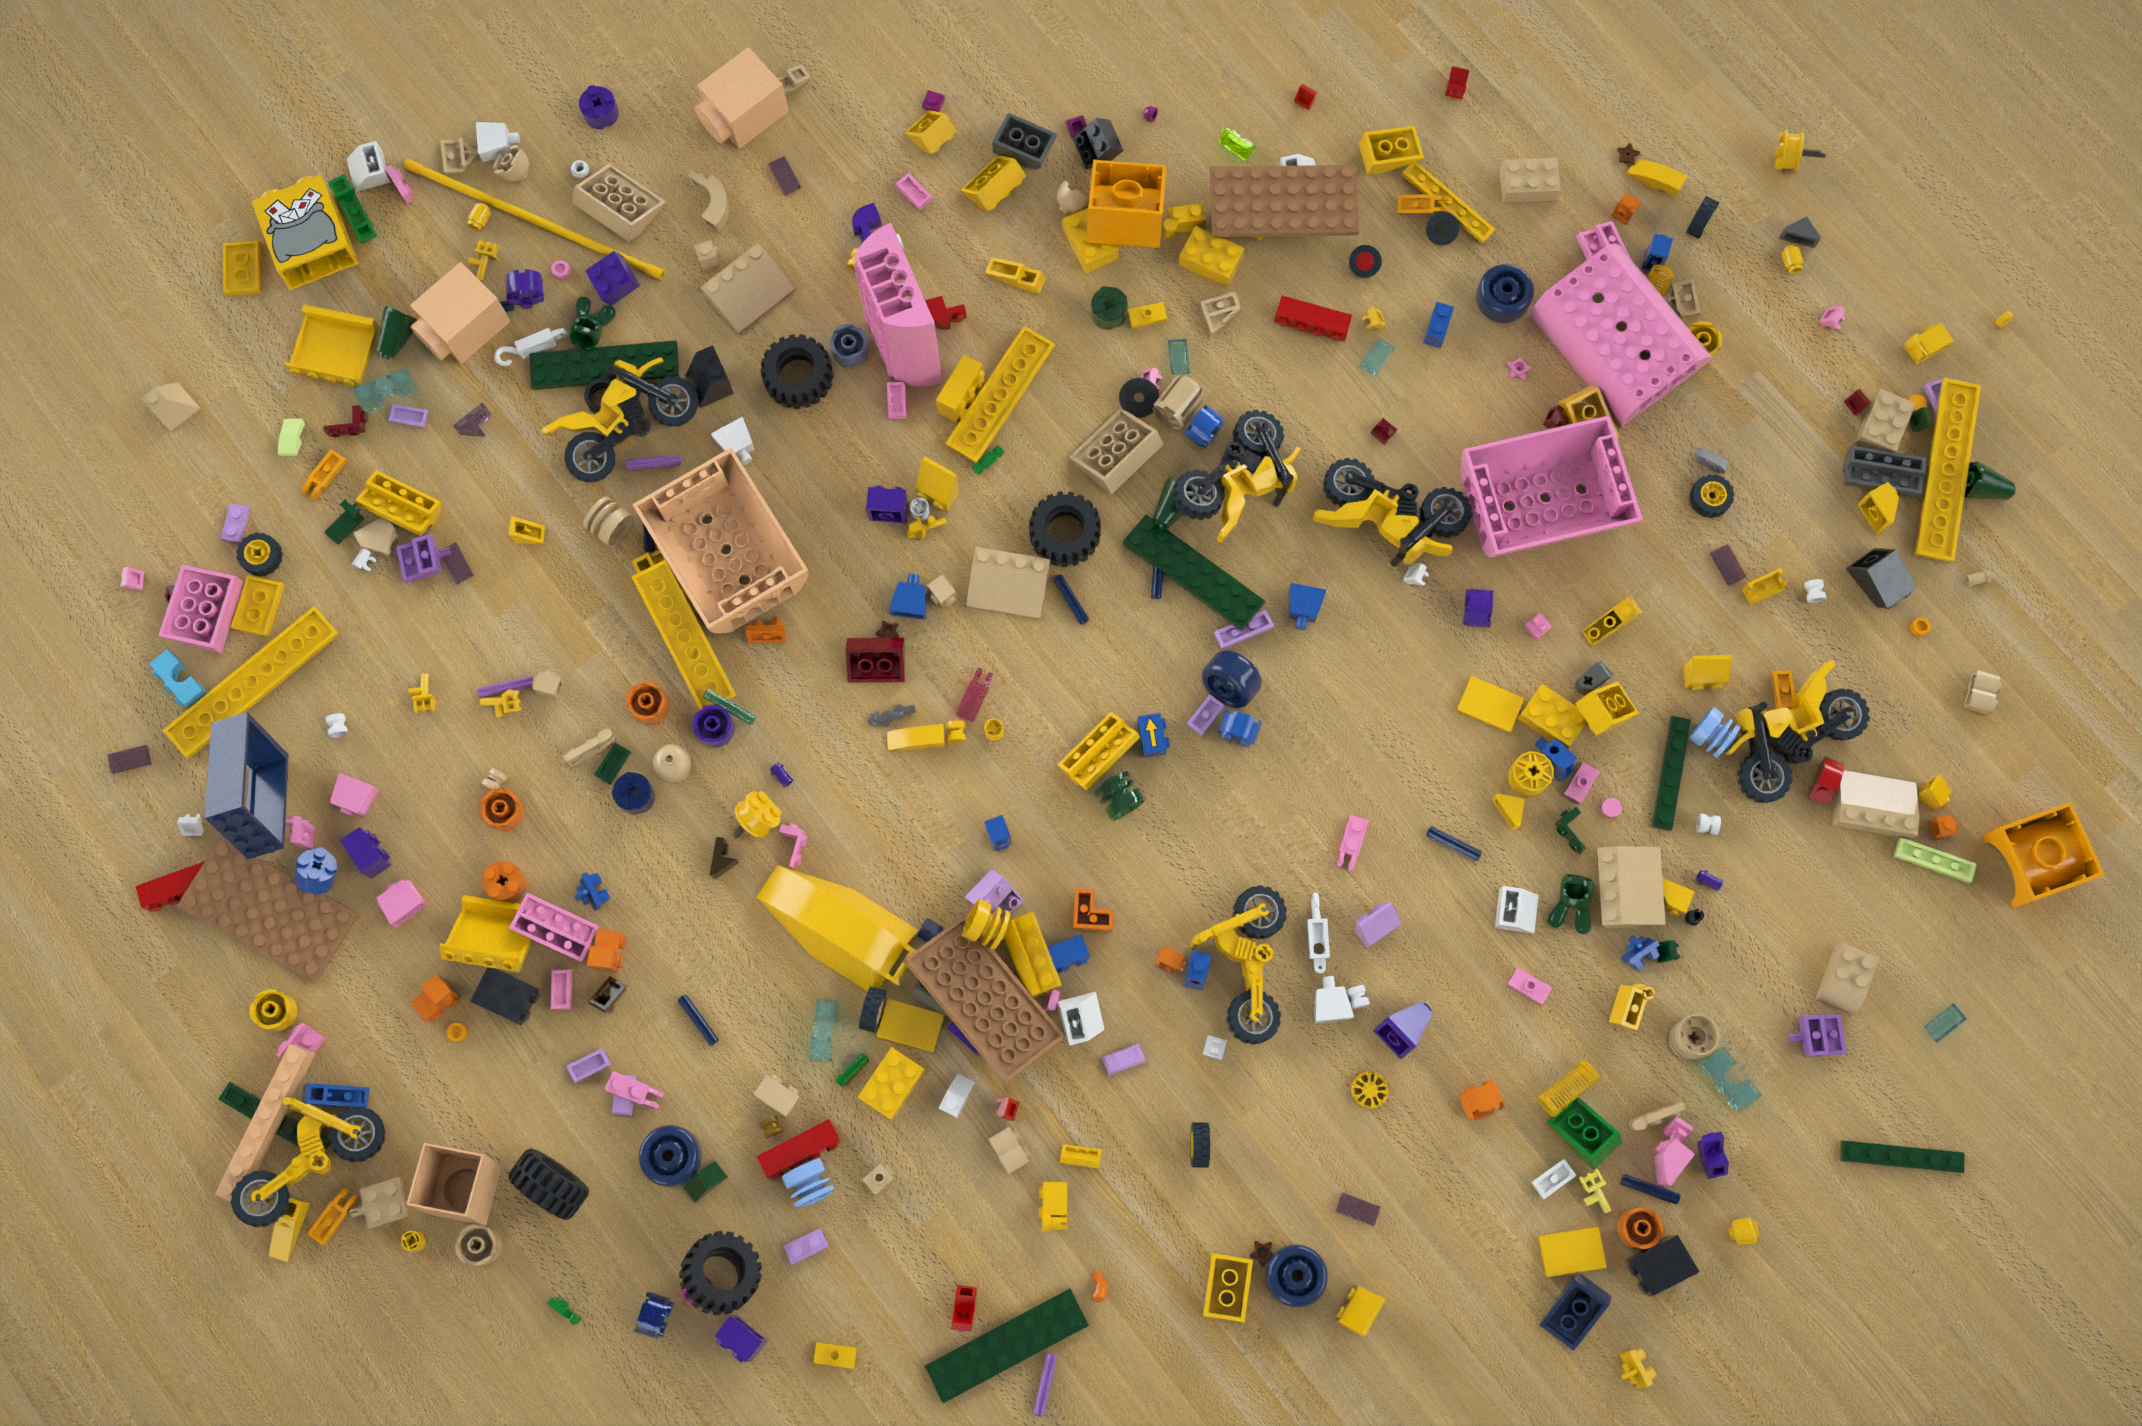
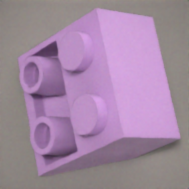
M992 869L965 896L972 906L980 898L992 904L990 913L995 908L1000 907L1002 909L1001 912L1007 910L1010 911V915L1024 901L1004 877Z
M1391 901L1387 904L1384 902L1380 903L1371 911V915L1366 913L1355 922L1357 925L1354 931L1366 948H1369L1401 925V921Z

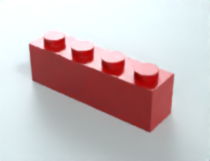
M1281 295L1274 322L1283 327L1290 326L1301 332L1308 331L1319 337L1326 336L1337 342H1345L1352 314Z
M205 861L135 886L141 908L155 912L161 910V906L178 904Z
M828 1119L758 1155L757 1158L766 1178L776 1180L784 1175V1171L788 1169L793 1170L801 1166L803 1161L807 1159L813 1161L820 1157L819 1153L825 1150L828 1152L835 1150L839 1147L838 1143L842 1141L832 1121Z

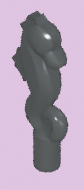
M900 704L895 705L893 711L887 710L879 716V712L876 710L874 714L869 716L868 722L872 726L882 725L887 727L891 722L890 719L900 720L904 718L905 714L915 713V706L903 707Z

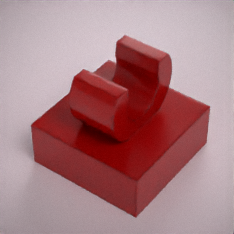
M1302 84L1298 89L1294 102L1309 110L1318 92Z
M1005 1096L1002 1099L998 1098L996 1101L1001 1103L999 1110L994 1109L993 1111L997 1113V1116L1014 1121L1020 1102Z

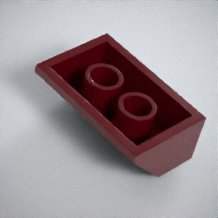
M847 638L845 651L848 683L905 682L904 638Z

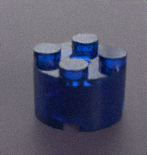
M626 772L614 783L612 790L613 799L624 812L636 815L647 812L652 807L655 801L654 788L642 774Z
M647 1291L646 1297H649V1299H646L645 1302L643 1301L636 1325L640 1327H636L634 1332L658 1339L659 1336L663 1337L668 1324L664 1322L665 1317L671 1315L674 1303L671 1302V1298Z

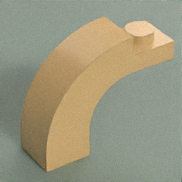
M692 171L688 176L691 185L711 198L708 208L701 216L703 224L719 234L729 216V202L725 189L721 182L712 174L707 179L702 173L697 174Z

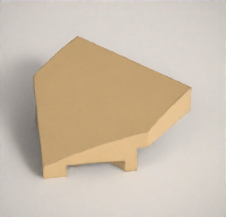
M461 137L457 140H440L444 175L463 174L478 155V150L466 144Z
M1694 279L1677 283L1673 282L1663 298L1674 312L1681 318L1701 315Z
M382 517L354 532L362 549L365 548L371 554L377 552L389 556L391 553L390 547L393 541L398 538L393 523Z

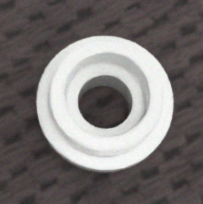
M577 160L571 166V173L576 178H584L589 173V167L586 162Z

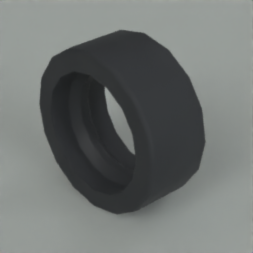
M596 379L590 382L585 389V402L594 414L599 412L601 406H596L593 403L592 396L597 390L608 388L611 383L609 379Z

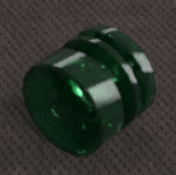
M1128 771L1110 777L1094 791L1096 798L1102 797L1099 800L1100 804L1110 802L1105 808V812L1111 821L1126 816L1146 800L1139 788L1129 790L1135 781L1133 779L1128 780L1131 776Z

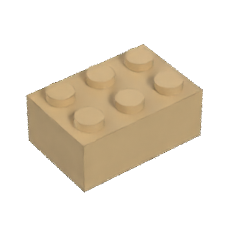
M1557 158L1509 159L1502 161L1499 169L1502 203L1557 201L1561 191Z
M1880 389L1871 401L1854 445L1896 452L1916 403Z

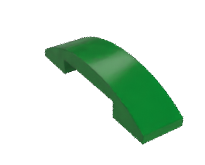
M343 174L329 181L328 184L360 243L363 244L377 237L375 229L346 176Z

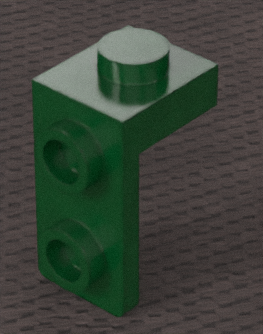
M344 500L340 506L345 512L324 532L336 544H340L365 519L359 513L361 509L354 502L350 504Z
M1577 807L1573 810L1568 808L1560 814L1562 818L1555 823L1557 826L1556 830L1562 837L1565 836L1569 841L1570 848L1574 852L1581 854L1586 850V847L1567 825L1580 815L1581 811Z

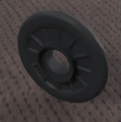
M1145 378L1130 379L1122 386L1119 392V402L1122 409L1137 418L1152 414L1153 405L1159 398L1157 387ZM1137 393L1143 394L1144 401L1136 402L1134 395Z

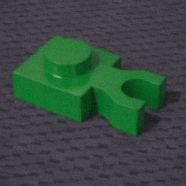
M561 1296L559 1298L551 1297L547 1305L561 1316H564L573 1325H578L582 1319L581 1316L568 1307L569 1302Z

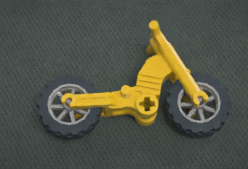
M1263 885L1250 887L1241 893L1233 906L1232 918L1198 933L1189 944L1190 949L1194 950L1201 942L1215 938L1216 947L1230 960L1241 963L1243 970L1241 975L1245 980L1246 991L1232 1000L1230 1007L1227 1009L1228 1017L1226 1021L1229 1024L1230 1032H1233L1236 1039L1251 1045L1263 1043L1271 1039L1277 1033V1029L1281 1024L1279 1005L1273 1001L1274 998L1272 996H1268L1266 992H1263L1262 968L1266 962L1272 959V948L1268 944L1257 946L1255 945L1256 942L1239 937L1234 931L1240 928L1241 933L1247 934L1249 938L1263 939L1271 937L1283 927L1287 917V907L1284 906L1285 901L1283 898H1280V894L1277 891L1274 892L1271 887H1263ZM1256 898L1263 899L1264 902L1259 905ZM1251 900H1253L1256 908H1252L1247 905ZM1267 902L1270 904L1272 909L1267 910L1265 908ZM1268 913H1273L1272 921L1266 916ZM1263 918L1268 925L1261 927V919ZM1246 1005V1012L1241 1011L1243 1006ZM1262 1007L1264 1008L1267 1014H1263ZM1240 1015L1245 1016L1243 1023H1241ZM1267 1017L1266 1026L1260 1021V1018ZM1255 1022L1263 1028L1261 1031L1255 1032ZM1244 1025H1251V1031L1247 1030Z
M285 1097L283 1103L290 1107L291 1114L299 1112L304 1116L297 1127V1140L301 1153L297 1158L292 1159V1163L278 1176L265 1170L254 1171L249 1175L243 1176V1179L236 1183V1187L231 1193V1206L234 1214L240 1221L253 1227H267L269 1224H274L285 1214V1210L289 1206L290 1194L288 1189L298 1183L309 1173L327 1174L331 1170L332 1163L325 1154L326 1149L321 1139L323 1126L329 1128L328 1138L334 1152L343 1160L363 1162L368 1158L374 1157V1154L381 1150L386 1134L384 1124L379 1115L373 1110L361 1106L356 1108L350 1107L346 1111L343 1110L338 1116L335 1114L331 1115L295 1098ZM354 1120H363V1122L358 1126L355 1125ZM366 1123L372 1128V1130L362 1131ZM372 1134L370 1142L366 1141L363 1136ZM342 1135H344V1136H346V1137H348V1138L343 1141V1140H342ZM353 1140L354 1149L347 1147L346 1144ZM361 1141L366 1144L365 1147L357 1149L358 1143ZM320 1159L324 1164L321 1167H319L317 1161H319ZM258 1184H266L261 1189L258 1188ZM254 1186L255 1191L252 1193V1195L247 1194V1192ZM245 1197L251 1198L253 1202L246 1206ZM276 1198L274 1206L271 1207L269 1202ZM257 1204L256 1214L248 1210ZM262 1205H265L268 1209H270L269 1211L260 1214Z

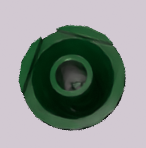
M385 306L376 349L380 352L379 356L388 360L390 357L395 358L413 334L410 326L417 319Z
M1981 462L1969 463L1965 498L2008 500L2014 496L2016 487L2013 481Z
M1173 477L1166 479L1152 517L1153 526L1160 531L1168 530L1183 515L1182 511L1176 508V503L1173 502L1174 495L1172 493L1177 480H1171Z

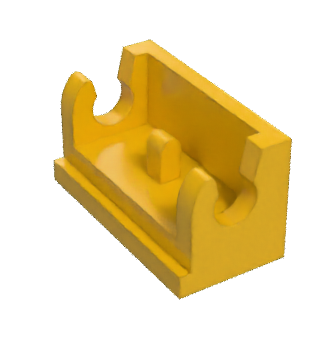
M1781 568L1747 583L1742 588L1750 605H1754L1785 590L1784 587L1788 582L1787 580H1782L1783 571Z

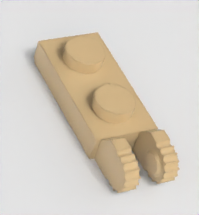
M604 729V731L599 732L598 737L590 738L578 748L570 749L563 757L572 768L615 743L616 736L611 729Z
M1674 1102L1631 1119L1628 1122V1127L1633 1131L1644 1130L1649 1123L1653 1126L1661 1123L1662 1118L1669 1116V1119L1681 1115L1680 1111L1686 1109L1682 1102Z

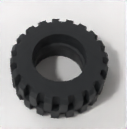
M792 334L786 339L784 336L779 338L778 343L773 342L770 345V350L766 349L764 353L765 358L761 360V376L770 397H774L775 402L778 404L783 402V406L790 408L792 405L794 409H800V406L808 408L811 407L810 404L813 402L815 404L819 403L820 397L825 398L828 394L827 389H831V380H833L834 374L827 350H824V346L820 342L816 343V340L812 337L806 339V336L802 334L799 337H795ZM794 360H805L813 364L814 372L806 381L791 384L785 382L780 377L783 367Z
M1063 491L1057 492V496H1053V494L1047 495V500L1041 499L1038 502V507H1034L1032 511V516L1029 520L1030 541L1037 555L1041 554V558L1050 559L1052 565L1057 566V563H1062V567H1067L1068 563H1072L1073 566L1078 565V561L1082 560L1084 562L1088 559V555H1093L1095 547L1099 545L1101 520L1098 517V511L1096 508H1093V503L1090 500L1085 501L1084 496L1081 494L1074 496V492L1068 491V494H1063ZM1059 516H1071L1082 524L1083 532L1075 541L1061 543L1048 535L1047 527L1053 519Z
M532 1148L525 1150L508 1175L510 1183L521 1194L548 1213L563 1220L572 1218L589 1195V1188L580 1178L553 1158Z
M716 1231L713 1235L709 1233L704 1235L702 1239L697 1240L686 1253L681 1263L682 1269L679 1271V1278L682 1279L680 1286L682 1290L686 1289L687 1292L684 1296L687 1300L691 1298L694 1301L692 1306L696 1309L700 1306L703 1308L702 1312L706 1314L713 1311V1315H720L722 1312L727 1315L734 1310L740 1309L757 1291L758 1283L762 1277V1274L759 1273L762 1269V1264L757 1262L759 1258L758 1252L752 1251L753 1245L750 1242L746 1244L743 1241V1236L734 1237V1232L729 1231L725 1235H723L722 1231ZM715 1256L729 1260L737 1271L738 1281L736 1286L729 1290H721L712 1286L704 1275V1262L708 1258Z

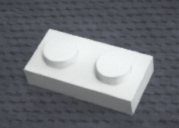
M1562 1159L1533 1180L1531 1184L1542 1199H1545L1577 1175L1566 1160Z

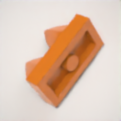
M778 616L769 625H764L762 621L757 619L751 625L746 626L748 643H786L785 625Z

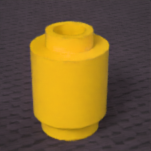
M484 203L475 204L467 218V226L475 231L483 229L491 215L490 208Z
M1794 245L1785 247L1784 251L1781 252L1785 269L1789 274L1802 271L1804 269V262L1799 247Z

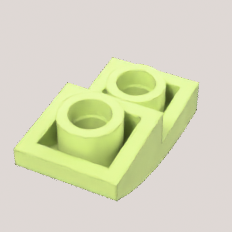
M303 419L284 420L278 443L279 456H297L302 444L299 437L305 425Z

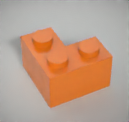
M1075 888L1073 931L1112 933L1114 910L1094 909L1095 889Z
M597 929L595 945L589 948L587 966L595 971L618 973L619 968H622L623 965L621 952L626 946L624 934L621 931Z
M435 974L421 986L423 992L411 1004L425 1021L431 1023L440 1019L443 1015L442 1012L447 1008L450 1009L458 1003L457 999L461 995L446 978Z

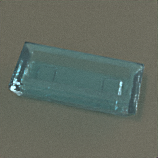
M1379 338L1360 367L1376 376L1395 347Z
M1168 340L1171 375L1190 374L1187 340Z
M1953 1003L1926 1024L1924 1028L1938 1043L1967 1018Z

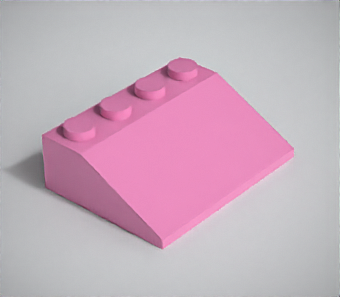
M182 565L158 636L198 649L222 654L244 582L234 575Z

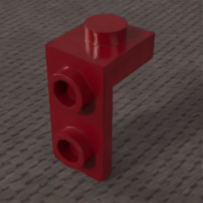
M360 405L352 406V423L323 426V430L330 437H340L345 434L356 436L359 433H366L365 422H368L367 412Z

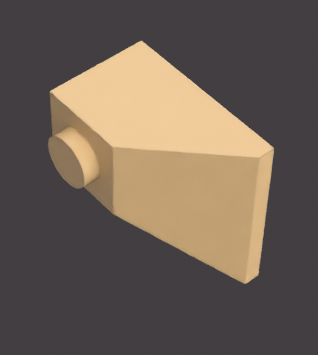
M178 382L157 386L141 398L171 432L201 410Z

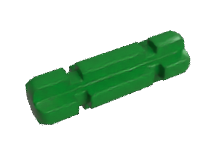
M999 445L995 446L992 452H988L979 460V464L976 463L972 466L974 473L980 475L984 472V468L987 469L997 460V457L1000 458L1004 454V450Z
M863 1053L860 1054L857 1060L853 1061L843 1071V1074H840L835 1079L841 1087H844L848 1080H851L862 1069L861 1067L869 1062L867 1056Z

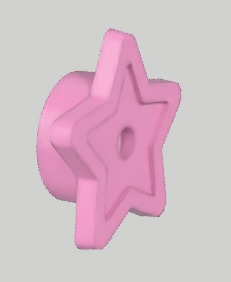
M1519 357L1515 362L1507 363L1511 369L1510 378L1518 376L1524 380L1525 372L1531 369V366L1527 365L1522 360V357Z

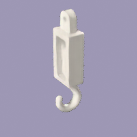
M547 328L515 341L516 347L503 346L495 351L494 359L500 366H508L512 364V360L502 361L500 355L503 352L513 353L525 359L530 357L529 353L542 352L557 346L556 341L567 335L566 330L560 328L551 332Z
M1314 892L1311 896L1313 919L1306 920L1309 960L1313 959L1315 972L1321 974L1326 970V959L1330 958L1327 918L1321 919L1319 894ZM1321 943L1324 946L1322 954L1314 952L1313 946L1315 944Z

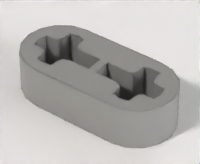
M1697 448L1693 455V459L1696 462L1717 473H1725L1729 466V462L1726 459L1705 448Z

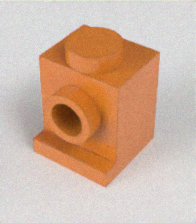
M1625 193L1611 216L1627 225L1641 202L1630 194Z
M1952 814L1937 817L1928 822L1934 841L1952 837L1958 833V825L1956 820L1953 819Z
M1163 946L1155 967L1159 968V965H1162V969L1167 972L1179 971L1182 973L1186 965V961L1183 960L1185 955Z

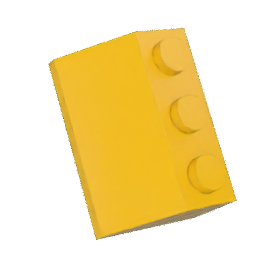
M997 155L960 191L980 210L989 212L997 206L1001 199L1006 198L1014 187L1022 183L1026 174L1016 159Z

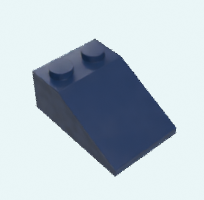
M1577 1271L1542 1320L1540 1326L1572 1350H1575L1608 1308L1612 1296Z

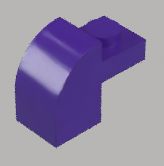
M875 203L859 208L852 218L854 235H859L862 243L871 235L870 230L882 226Z
M1722 1132L1708 1133L1702 1136L1701 1141L1697 1142L1701 1164L1708 1179L1728 1175L1729 1161L1723 1151L1724 1136Z

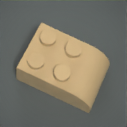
M1845 943L1835 945L1815 1000L1850 1015H1855L1866 998L1879 958Z

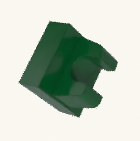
M1922 407L1912 412L1909 419L1913 432H1919L1933 425L1928 407Z
M1675 940L1659 942L1660 945L1657 947L1660 954L1658 963L1675 961L1680 958V955L1677 954L1679 944Z

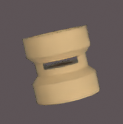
M491 767L488 777L481 784L490 790L501 789V784L507 780L508 776Z

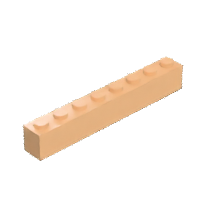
M289 1044L215 1193L216 1196L231 1202V1193L235 1189L236 1183L241 1181L242 1177L246 1174L249 1175L254 1171H258L289 1108L288 1105L283 1103V1099L285 1097L294 1098L315 1055L314 1052L298 1045Z

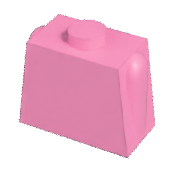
M339 773L330 803L340 808L341 813L349 816L354 813L364 817L380 790L375 786Z
M402 879L396 884L386 887L385 892L377 897L378 906L387 917L390 925L395 928L428 905L410 880Z

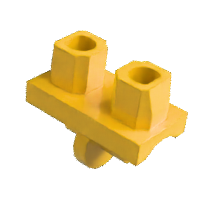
M1642 1348L1626 1351L1619 1355L1624 1363L1621 1366L1625 1371L1620 1375L1622 1380L1628 1378L1631 1384L1635 1383L1638 1389L1649 1387L1653 1384L1652 1380L1657 1374L1651 1366L1644 1368L1641 1361L1646 1359V1354Z

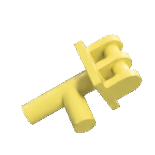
M1596 1168L1594 1169L1595 1172L1587 1173L1586 1177H1579L1583 1189L1588 1193L1594 1192V1194L1583 1200L1586 1206L1598 1201L1603 1212L1608 1213L1611 1211V1208L1600 1188L1606 1182Z

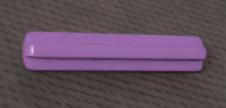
M680 455L626 460V469L632 471L680 466L682 461Z
M529 676L478 688V696L480 699L501 695L509 689L523 690L531 688L533 677Z
M1046 1355L1034 1407V1415L1044 1416L1057 1360L1056 1355Z

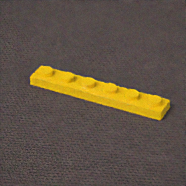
M1418 162L1411 163L1402 172V176L1423 194L1450 196L1449 201H1435V204L1438 207H1448L1449 212L1447 213L1452 214L1457 219L1459 225L1481 244L1495 232L1496 229Z

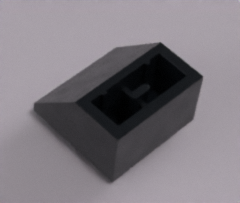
M1095 118L1073 138L1085 169L1093 168V160L1112 161L1124 151L1111 120Z

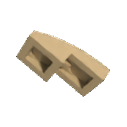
M801 64L786 70V74L777 77V79L783 84L785 95L810 81V76Z

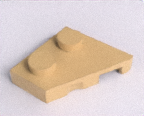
M1235 291L1200 301L1211 336L1220 330L1241 309Z

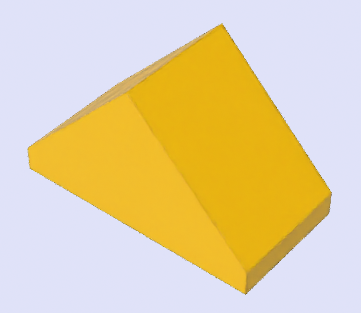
M513 516L510 517L509 536L515 544L544 543V525Z
M1496 794L1491 800L1513 831H1515L1521 825L1525 799Z

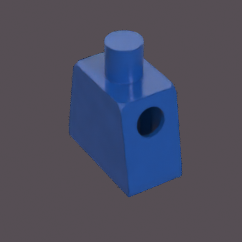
M908 574L907 583L898 582L889 607L890 615L926 620L925 585L918 584L919 575Z
M1295 583L1290 584L1289 617L1296 619V629L1306 630L1308 621H1316L1326 589Z
M1541 737L1535 743V746L1541 751L1540 753L1544 754L1551 761L1554 768V777L1560 783L1574 772L1578 758L1558 740L1554 739L1548 743Z
M1192 950L1183 986L1203 991L1212 957L1211 954Z

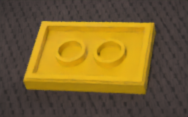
M255 240L223 243L224 296L262 293L261 242Z
M247 575L230 629L268 638L285 584Z
M1471 676L1456 711L1510 734L1524 697Z
M887 999L876 1037L934 1054L945 1015Z
M1599 1227L1538 1236L1545 1277L1607 1268Z

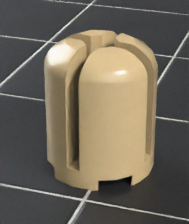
M1178 375L1154 403L1152 410L1160 420L1163 417L1172 423L1170 427L1180 430L1203 402L1204 392L1195 380Z

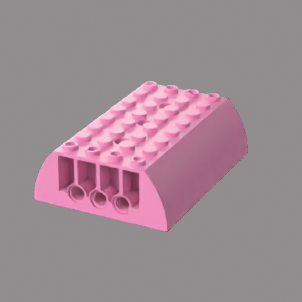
M889 223L873 232L862 243L855 254L856 263L853 266L856 271L860 298L863 303L865 321L868 329L873 334L872 337L875 345H878L880 357L886 364L889 377H893L895 382L905 381L906 386L912 387L943 383L934 320L893 226Z
M1617 243L1602 248L1547 290L1536 302L1530 314L1588 387H1599L1610 415L1621 428L1713 360L1703 345ZM1601 294L1604 300L1601 303H1596L1593 301L1594 295ZM1621 322L1627 325V329L1622 332L1616 329V325ZM1647 351L1651 356L1648 360H1642L1639 354Z
M1610 415L1463 450L1461 460L1462 484L1466 497L1469 499L1468 503L1472 506V518L1482 551L1490 558L1634 525L1643 520ZM1582 486L1586 492L1579 494L1576 491V487ZM1540 495H1547L1550 501H1541ZM1511 503L1514 509L1508 511L1504 508V504Z

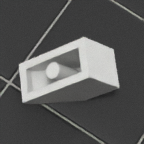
M957 1074L948 1088L939 1109L958 1119L975 1082Z

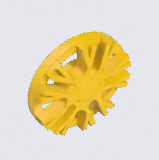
M1363 1072L1352 1082L1351 1095L1354 1101L1362 1108H1378L1384 1104L1388 1097L1389 1088L1387 1081L1376 1072ZM1367 1075V1083L1363 1082L1362 1076ZM1371 1075H1374L1373 1082H1370ZM1379 1078L1383 1083L1376 1085L1375 1082ZM1358 1081L1362 1083L1363 1086L1361 1087L1357 1085L1356 1082ZM1378 1087H1385V1090L1378 1091ZM1354 1088H1360L1362 1093L1355 1095ZM1378 1093L1385 1094L1382 1100L1378 1098ZM1363 1095L1365 1098L1360 1102L1358 1098ZM1373 1097L1376 1098L1378 1102L1377 1105H1375ZM1367 1098L1371 1100V1106L1364 1105Z

